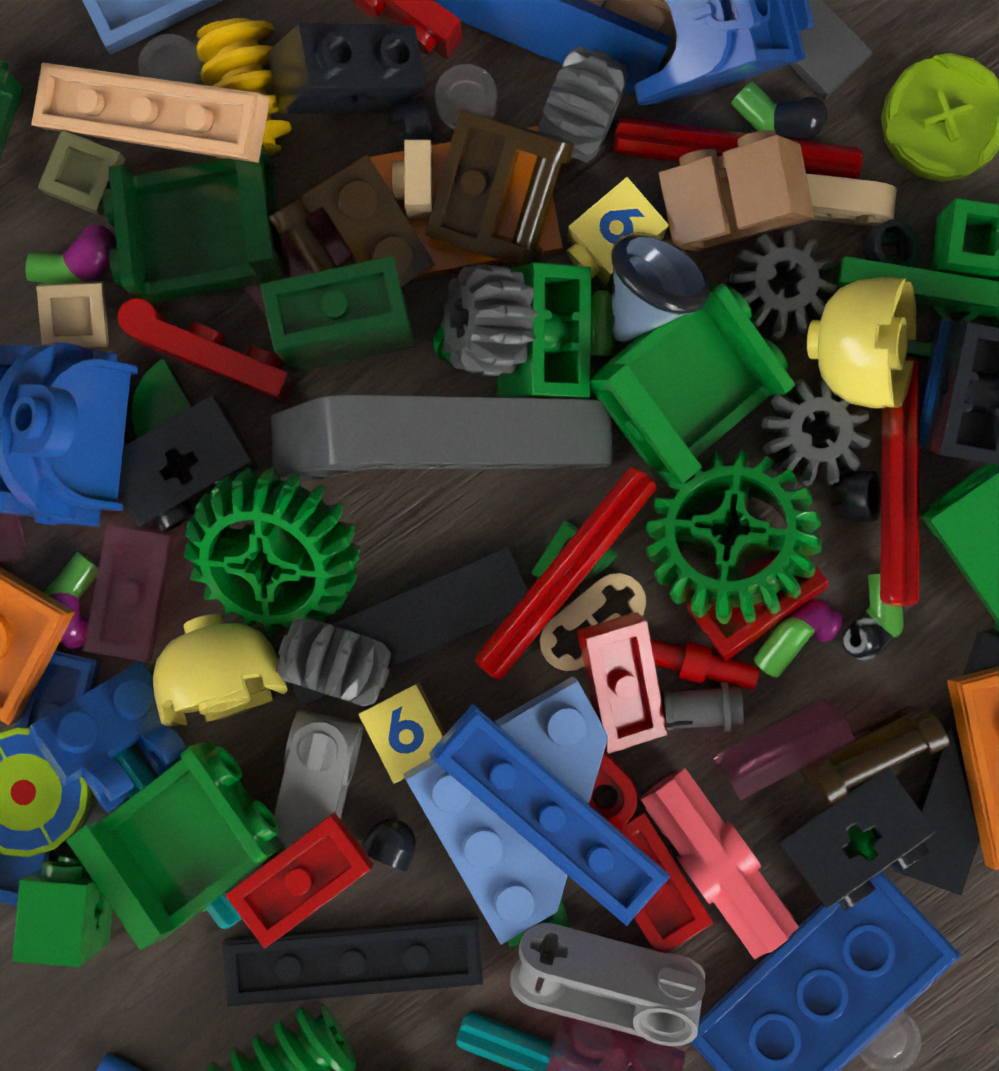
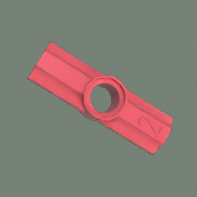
M685 767L667 775L640 797L646 811L664 836L668 837L678 851L679 855L676 858L709 905L712 902L715 903L754 959L778 948L799 928L793 919V915L758 869L762 866L733 825L728 820L724 822Z

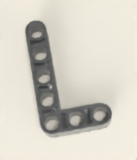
M336 395L316 398L270 416L272 467H275L282 481H287L290 476L299 472L301 481L328 479L363 469H593L613 466L611 416L599 400Z

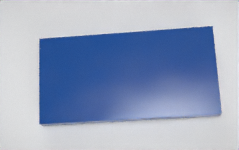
M881 871L870 879L876 889L851 908L843 911L837 902L827 909L819 903L797 924L799 928L790 935L786 942L772 952L766 953L700 1016L697 1037L690 1043L716 1071H841L962 955Z

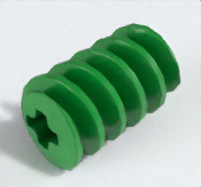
M324 1004L320 1005L322 1016L317 1019L302 1006L296 1009L299 1030L293 1032L281 1020L275 1022L274 1030L277 1044L273 1046L261 1035H254L251 1039L255 1053L253 1059L249 1060L236 1047L229 1052L233 1071H333V1069L335 1071H354L356 1068V1058L342 1028ZM215 1061L207 1066V1071H225Z

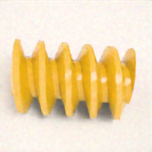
M233 18L204 25L196 34L200 38L196 46V52L200 61L205 63L200 72L204 85L260 93L269 97L270 102L262 144L270 157L278 154L282 147L276 144L275 139L292 131L289 121L273 120L271 118V114L278 112L276 95H267V90L274 87L271 70H263L262 66L270 63L268 51L272 46L258 44V41L269 38L275 33L273 24L267 21Z

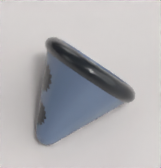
M643 232L623 235L614 243L611 251L613 265L611 332L617 341L628 342L682 315L693 314L701 310L708 302L710 289L704 271L686 251L662 237Z

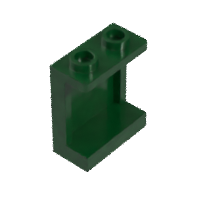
M263 144L259 163L227 158L141 175L130 174L123 164L109 166L111 188L104 189L103 204L110 225L115 226L117 247L110 249V267L116 284L123 286L135 299H143L148 303L288 278L282 233L278 234L268 218L272 212L279 208L273 160Z
M394 256L260 284L273 349L293 373L416 347L405 293L400 285Z

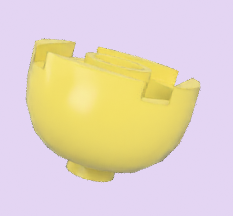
M879 277L850 283L840 288L828 300L821 320H812L809 325L807 335L809 358L819 360L821 377L835 395L851 404L869 408H899L903 405L907 396L914 361L905 360L908 340H916L917 325L913 286L911 282H905V278Z
M220 614L205 615L184 623L185 634L170 641L157 658L153 674L154 697L160 721L164 726H187L185 713L197 711L204 715L206 722L219 720L252 710L273 701L271 690L281 694H285L288 691L286 682L276 672L279 660L272 644L259 630L246 624H223Z

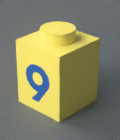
M626 177L568 226L566 240L571 247L566 250V253L575 266L591 267V279L597 275L606 284L613 279L611 251L614 243L621 236L629 233L643 232L664 238L669 224L630 179Z
M420 682L358 714L393 784L405 779L404 773L430 759L429 752L446 734Z

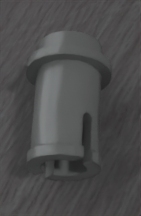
M721 681L720 688L663 690L666 731L723 726L724 732H731V726L743 725L744 723L741 687H728V682Z

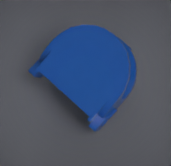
M665 0L670 7L677 33L676 49L671 60L661 72L638 82L634 89L639 105L658 104L719 89L805 60L799 31L810 30L814 26L809 0Z
M54 342L37 346L0 345V513L35 517L34 523L99 527L101 510L123 511L124 504L117 503L130 377L131 375H137V366L117 362L118 354L88 349L69 343Z

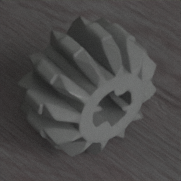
M581 46L576 47L565 57L543 109V114L538 124V132L551 134L573 142L574 147L570 159L574 157L587 163L597 155L606 138L627 85L628 73L626 65L612 60L613 56L597 49L591 51Z
M785 230L782 233L778 247L767 233H763L755 240L757 253L752 250L741 249L736 257V261L744 271L732 272L727 281V285L733 289L746 291L741 296L746 300L749 307L755 311L750 320L756 329L760 327L765 319L770 321L769 333L771 339L779 340L783 337L787 322L797 336L805 335L809 329L808 317L813 320H821L826 304L821 299L831 298L838 290V286L834 282L819 278L834 267L833 259L823 258L814 262L810 256L818 247L819 243L817 240L810 238L801 250L796 249V237L792 230ZM776 272L781 273V281L786 276H789L795 283V287L788 294V298L783 297L784 290L775 294L769 286L777 275Z
M478 264L475 267H463L458 278L450 280L448 284L449 297L441 303L444 309V320L439 327L445 332L444 352L450 354L454 368L466 370L468 373H478L480 376L513 374L518 364L526 363L528 357L527 344L536 338L532 330L533 320L538 315L537 312L532 310L531 306L534 297L533 287L526 285L522 272L512 271L508 267Z
M824 379L818 382L814 396L809 385L804 380H799L794 383L795 386L792 388L794 401L786 395L778 394L771 400L773 408L782 417H765L762 419L760 427L767 432L779 434V438L763 445V453L765 455H773L782 450L787 456L778 464L776 468L778 474L787 469L792 471L797 464L800 465L798 475L800 486L808 487L812 485L816 478L817 469L826 485L837 483L839 481L837 465L849 472L856 470L860 466L858 457L849 448L864 449L870 446L871 438L869 436L853 431L854 426H858L869 419V413L866 410H859L849 415L845 408L850 403L839 396L835 400L831 399L832 390ZM818 419L819 430L828 433V439L813 447L811 446L812 436L802 432V427Z
M300 618L292 621L287 636L284 635L278 652L280 658L276 668V672L286 682L354 704L367 706L374 704L380 689H384L390 671L388 664L391 652L385 644L370 637L313 619Z

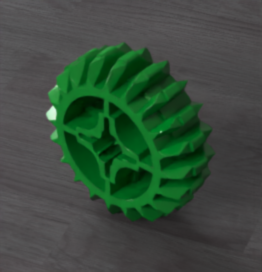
M743 450L735 457L734 466H726L722 454L715 452L711 458L713 469L705 472L700 469L691 477L688 483L667 482L674 499L655 497L653 507L662 518L647 522L646 531L649 537L657 541L649 545L646 551L651 562L660 564L654 572L659 584H673L669 594L676 604H681L692 598L691 610L699 618L703 617L711 606L715 604L716 617L719 623L727 624L731 619L732 608L740 607L745 622L752 623L756 620V612L753 605L764 601L767 610L771 614H777L781 610L776 595L780 590L788 597L798 598L801 594V588L792 575L804 578L813 577L816 571L815 564L806 556L820 553L822 550L821 538L811 533L821 526L820 516L818 512L806 510L812 503V496L807 488L793 490L796 484V477L790 469L774 476V461L768 456L763 458L755 469H752L749 455ZM724 497L722 505L715 512L708 515H696L707 504ZM749 497L759 499L773 507L783 518L787 529L771 528L770 521L753 518L750 515L748 505ZM738 516L744 535L737 536L735 545L731 546L729 558L723 539H729L732 529H736ZM683 545L696 546L698 552L715 556L719 571L718 580L702 575L692 568L683 558ZM774 553H779L767 568L754 576L742 579L743 571L750 562L762 558L772 559Z
M274 466L265 470L260 477L248 467L244 472H240L235 479L227 475L225 479L220 480L209 494L206 493L195 507V514L187 524V531L184 535L189 541L186 544V551L183 557L194 563L191 568L190 580L207 584L204 589L203 601L218 599L224 604L222 618L235 612L244 617V623L250 627L255 625L256 622L263 623L269 635L272 636L283 625L289 631L292 621L300 618L324 622L329 614L333 615L336 610L342 607L348 596L346 592L351 591L357 579L356 572L358 568L356 564L359 560L361 547L351 542L355 536V524L338 521L342 515V503L326 505L321 500L323 497V485L313 488L311 491L301 486L300 472L290 476L287 481H282ZM254 520L253 525L246 524L243 529L230 528V524ZM302 576L313 577L305 581L289 582L291 580L299 581Z

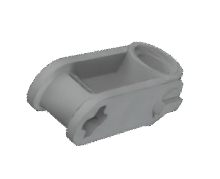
M299 709L296 713L286 746L284 774L274 815L280 827V832L277 836L285 848L333 812L341 819L348 786L351 782L360 751L363 734L362 723Z
M552 923L536 924L525 931L519 944L520 959L516 961L510 974L511 989L522 1003L536 1009L640 1036L659 1045L682 1046L692 1042L697 1037L702 998L705 993V972L694 960L683 955L662 953ZM547 941L552 942L549 955L542 954ZM538 977L544 978L541 990L537 991L535 986Z

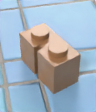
M774 130L756 131L738 138V147L724 151L722 156L718 157L715 149L690 152L679 158L680 166L659 172L672 243L683 250L700 253L815 219L800 144L776 135Z

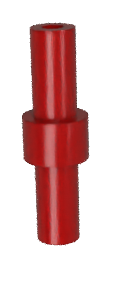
M650 638L654 664L677 671V678L703 684L706 678L717 682H728L729 685L752 691L756 686L759 675V667L757 665L734 659L725 661L721 656L711 654L712 647L686 641L684 646Z

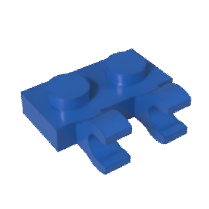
M142 661L30 725L29 731L30 737L64 786L82 776L99 804L107 813L130 799L128 791L134 787L125 770L111 758L137 743L153 769L160 776L182 759L180 753L187 749L180 736L172 728L161 723L154 697L153 676Z

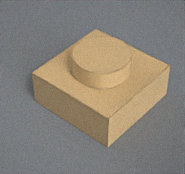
M404 140V161H393V197L395 200H405L408 219H430L433 208V153L431 140Z
M104 281L52 283L36 286L42 345L54 342L69 343L85 348L107 347L109 345Z

